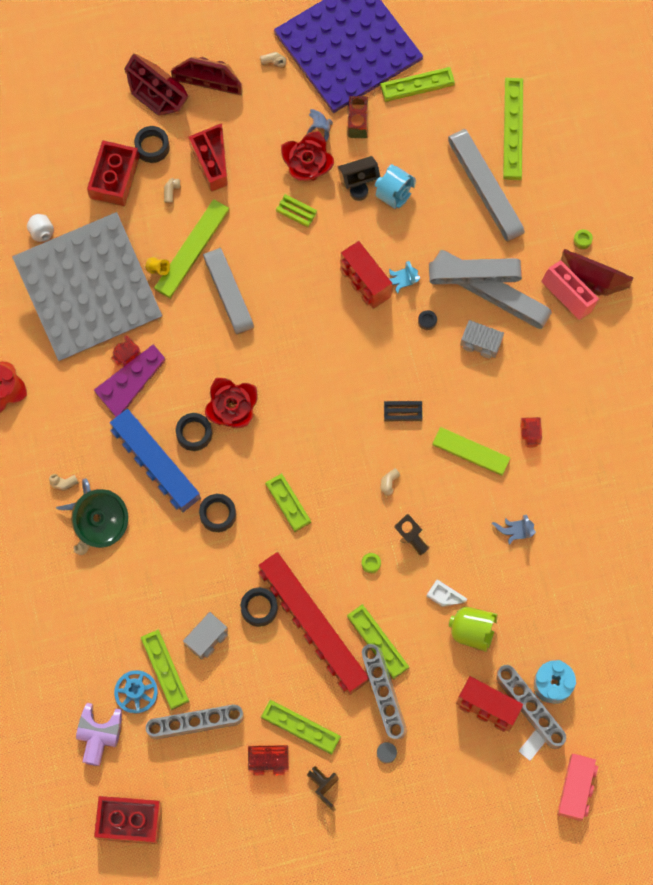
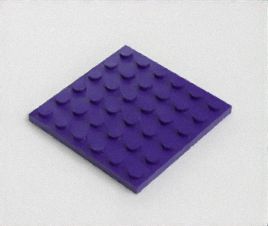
M322 0L274 29L275 35L333 113L347 106L349 97L360 98L380 86L381 83L390 80L423 60L422 53L381 0Z

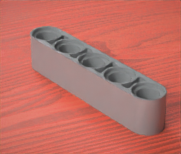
M218 248L203 254L235 333L239 334L254 328L248 309L222 249Z
M516 258L441 260L429 263V280L431 284L517 282L522 279L521 260Z
M368 644L362 649V657L386 733L390 738L401 739L406 735L407 729L383 653L378 646ZM371 648H374L377 652L373 659H370L367 655ZM377 667L383 670V674L379 678H376L373 673ZM383 686L389 689L386 697H382L379 692ZM392 705L395 708V713L389 717L386 714V708ZM396 724L401 727V733L397 736L392 733V727Z
M510 665L501 666L496 675L500 686L509 697L524 704L521 712L547 745L553 749L561 748L566 742V734L516 670ZM501 672H509L511 675V679H503L501 677ZM521 687L524 694L521 696L516 695L513 688ZM526 703H534L536 710L532 712L527 710ZM545 718L549 723L548 727H541L539 719ZM558 734L561 737V743H554L551 736Z
M227 705L154 718L147 722L146 732L152 739H163L236 726L243 721L244 714L240 706ZM231 711H238L240 713L238 719L232 720L229 718ZM218 714L220 720L217 723H211L209 721L211 715ZM194 717L200 719V724L196 727L190 725V720ZM173 721L180 722L178 730L170 729V724ZM153 725H160L161 729L158 733L152 734L150 732V728Z

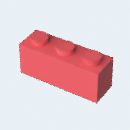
M561 260L549 267L541 280L579 320L590 314L599 301V298Z
M577 754L570 756L557 815L578 821L588 816L590 805L586 804L588 797H592L594 785H591L592 777L596 778L598 766L595 765L596 759Z

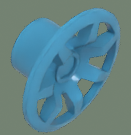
M138 670L127 672L121 676L114 689L117 704L129 713H142L148 710L155 703L158 694L157 684L152 676ZM134 674L140 675L138 679H130L128 677ZM143 676L147 677L152 684L144 685L142 682ZM126 679L125 687L119 689L121 682ZM154 688V695L151 699L145 692ZM118 692L127 695L123 703L119 700ZM140 699L150 702L146 707L140 709ZM133 700L136 710L129 709L125 705Z

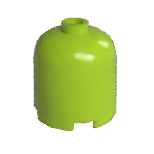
M463 607L457 611L455 616H451L448 627L452 628L451 634L456 642L487 652L494 635V631L491 629L493 623H497L498 614L472 607Z

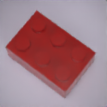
M102 140L87 187L90 199L125 207L140 159L138 148Z
M357 241L341 252L340 271L345 277H349L354 290H359L363 295L362 299L366 305L370 304L374 309L391 297L392 282L360 241Z
M469 676L456 702L459 705L458 708L466 713L471 711L477 714L476 717L486 723L487 721L494 723V727L502 732L511 730L524 705Z
M98 796L94 838L107 841L157 844L162 803L157 800Z

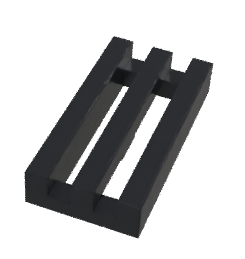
M384 401V421H422L423 419L422 401ZM388 407H418V408H388ZM388 413H418V415L388 416Z

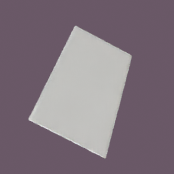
M535 730L520 748L519 752L528 760H531L545 741Z

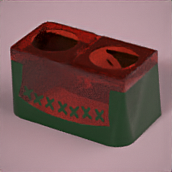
M349 96L347 136L350 138L368 137L369 108L368 97ZM352 104L364 105L362 109H355ZM354 115H361L364 118V123L360 126L353 125L351 118Z

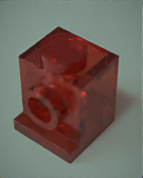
M127 335L124 337L125 342L116 345L112 352L111 360L117 366L121 365L124 367L141 354L140 348Z
M541 417L521 418L520 427H524L521 428V439H525L526 447L534 448L541 445Z

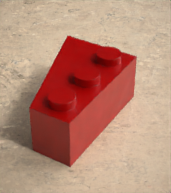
M222 123L188 136L190 148L210 191L212 192L227 186Z

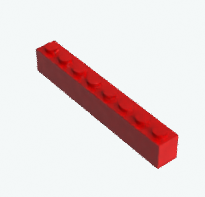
M278 551L258 565L260 570L258 572L259 576L264 582L268 581L271 585L269 589L274 596H279L282 601L280 605L286 613L290 612L294 617L291 619L298 629L302 628L305 633L303 637L309 645L312 643L315 646L316 650L314 652L320 660L324 659L328 664L326 669L332 677L335 675L338 678L339 682L337 684L344 693L347 691L351 695L368 683V675Z

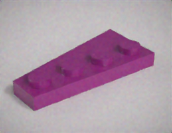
M153 344L95 388L94 392L112 414L117 417L129 407L135 396L141 392L147 381L153 377L165 362V357Z

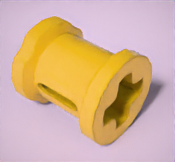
M150 257L146 261L145 268L150 274L167 275L170 271V263L166 259L158 260L155 257Z

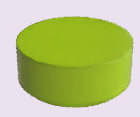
M582 229L575 233L573 241L576 247L586 249L590 247L593 236L588 230Z
M375 553L366 554L362 558L361 565L363 570L367 573H376L381 567L380 557Z

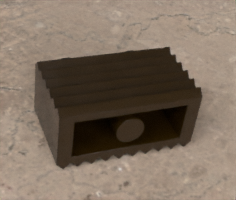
M373 156L337 166L340 180L347 189L349 187L352 188V186H359V184H366V182H373V180L381 177L378 163Z

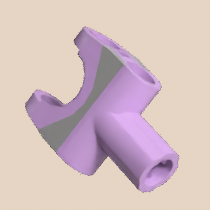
M87 703L79 720L76 739L87 741L82 762L93 766H100L104 746H117L121 730L122 710L116 708L114 715L111 716L107 723L98 724L93 720V704Z

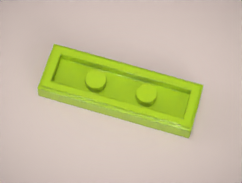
M282 473L265 483L294 532L311 523L310 518Z

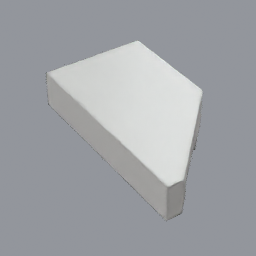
M438 579L426 595L427 598L441 607L462 604L467 601V598Z

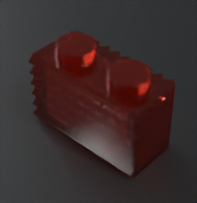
M248 746V771L250 773L253 772V776H264L265 772H273L275 776L285 775V772H289V746Z

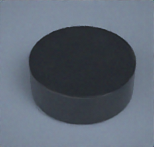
M365 183L350 188V196L354 200H364L368 195V186Z
M430 310L423 311L418 317V324L424 330H431L437 324V316Z

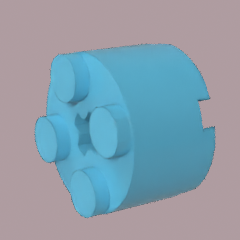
M391 164L384 176L379 177L375 182V187H377L376 197L394 209L396 207L400 208L411 196L409 190L411 187H415L416 179L404 170Z
M561 660L546 662L539 668L534 678L536 695L542 701L559 704L568 699L576 685V677L573 670ZM552 679H553V680H557V681H558V684H557V685H556V684H553V685H552L550 682H551Z

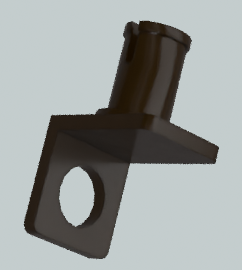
M406 514L395 524L394 528L403 537L400 540L401 543H410L419 555L424 554L429 549V546L419 536L422 529L409 514ZM408 521L412 524V529L405 533L402 530V525Z
M315 766L312 770L316 775L309 771L307 776L319 786L315 791L317 796L334 812L336 810L335 807L323 795L339 778L336 773L327 778Z

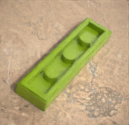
M447 67L381 83V90L385 102L454 86L455 81L451 68Z
M442 427L439 428L432 443L433 446L501 476H503L510 457Z
M363 604L347 615V618L367 645L373 644L381 649L388 672L393 680L409 669L408 664ZM371 648L372 652L376 656V650L374 648Z
M159 629L142 636L141 640L171 710L189 703L190 701Z
M272 700L269 701L261 716L265 721L331 755L341 738L340 735Z

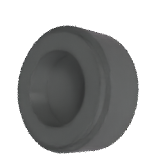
M385 742L379 745L377 757L382 763H391L395 760L397 750L393 744Z

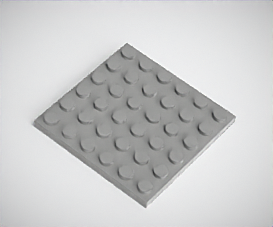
M117 212L12 256L58 361L162 316Z

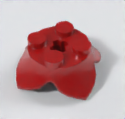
M319 131L306 134L300 142L292 140L281 145L282 158L289 167L290 175L296 180L314 181L318 176L326 174L334 166V158L331 154L327 153L326 141Z
M0 362L1 413L7 403H17L27 396V389L22 379L16 375L15 367L9 362Z
M215 378L210 387L211 401L205 407L206 418L215 424L232 428L247 426L253 419V408L258 399L256 386L250 383L236 385L230 379ZM229 403L237 404L235 408H228Z

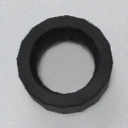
M144 127L139 130L134 139L135 148H138L139 157L145 162L155 163L163 160L170 149L168 136L160 127ZM156 136L162 140L163 145L157 152L149 153L142 149V141L147 137Z
M189 413L181 417L177 422L175 429L177 441L186 450H202L210 443L212 438L211 424L202 414ZM190 422L201 423L205 428V435L202 440L198 442L187 441L183 436L185 425Z
M216 493L206 497L199 508L201 523L208 530L218 533L232 527L236 519V509L233 501L224 494ZM215 502H221L229 509V517L220 524L210 522L206 515L207 508Z
M261 587L252 588L247 591L242 597L240 604L241 613L245 621L257 627L266 626L271 623L278 611L277 599L274 594L268 589ZM255 596H263L270 602V612L263 618H254L248 612V602Z

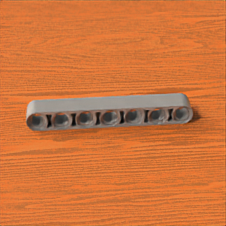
M463 129L448 136V142L504 239L508 242L524 234L525 231L521 221L468 131Z
M440 250L434 261L461 259L447 251ZM505 283L458 284L539 329L544 327L552 314V311L547 306Z

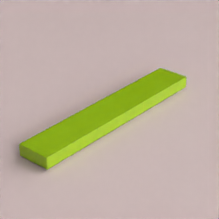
M505 78L503 180H522L523 78Z
M213 199L170 263L168 274L162 275L154 287L157 292L170 299L172 298L229 212V207Z

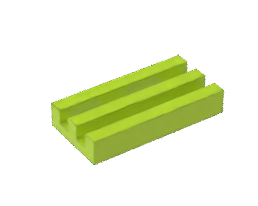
M284 194L283 199L276 208V212L306 227L310 226L317 214L316 209ZM283 206L308 218V221L283 209Z

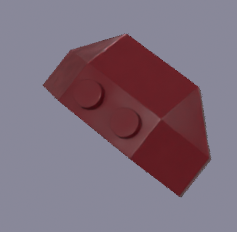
M133 53L124 68L131 94L158 116L180 112L189 97L184 86L158 65Z
M190 57L171 70V76L178 82L240 96L243 94L242 83L230 65L223 61L215 62L205 57Z
M566 249L562 253L561 261L596 295L608 296L631 286L634 278Z

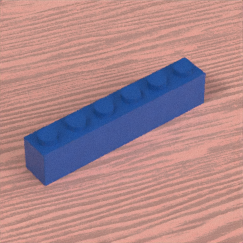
M128 408L110 422L112 428L110 432L116 439L120 438L124 442L122 443L124 449L128 453L132 452L135 455V462L140 467L144 466L147 472L145 473L151 481H157L159 484L158 489L164 496L168 494L171 498L170 503L176 510L180 509L182 512H185L201 499L197 489Z

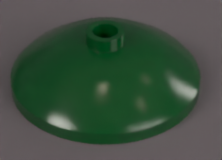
M105 489L91 490L83 494L75 503L71 516L72 527L76 536L89 546L98 548L111 546L120 540L127 529V507L124 501L112 491ZM95 514L98 515L97 521H94L93 519Z

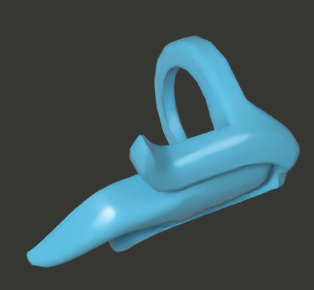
M410 261L405 263V269L396 272L389 269L390 275L394 277L390 281L392 285H397V293L400 288L413 285L420 280L418 270L412 267Z

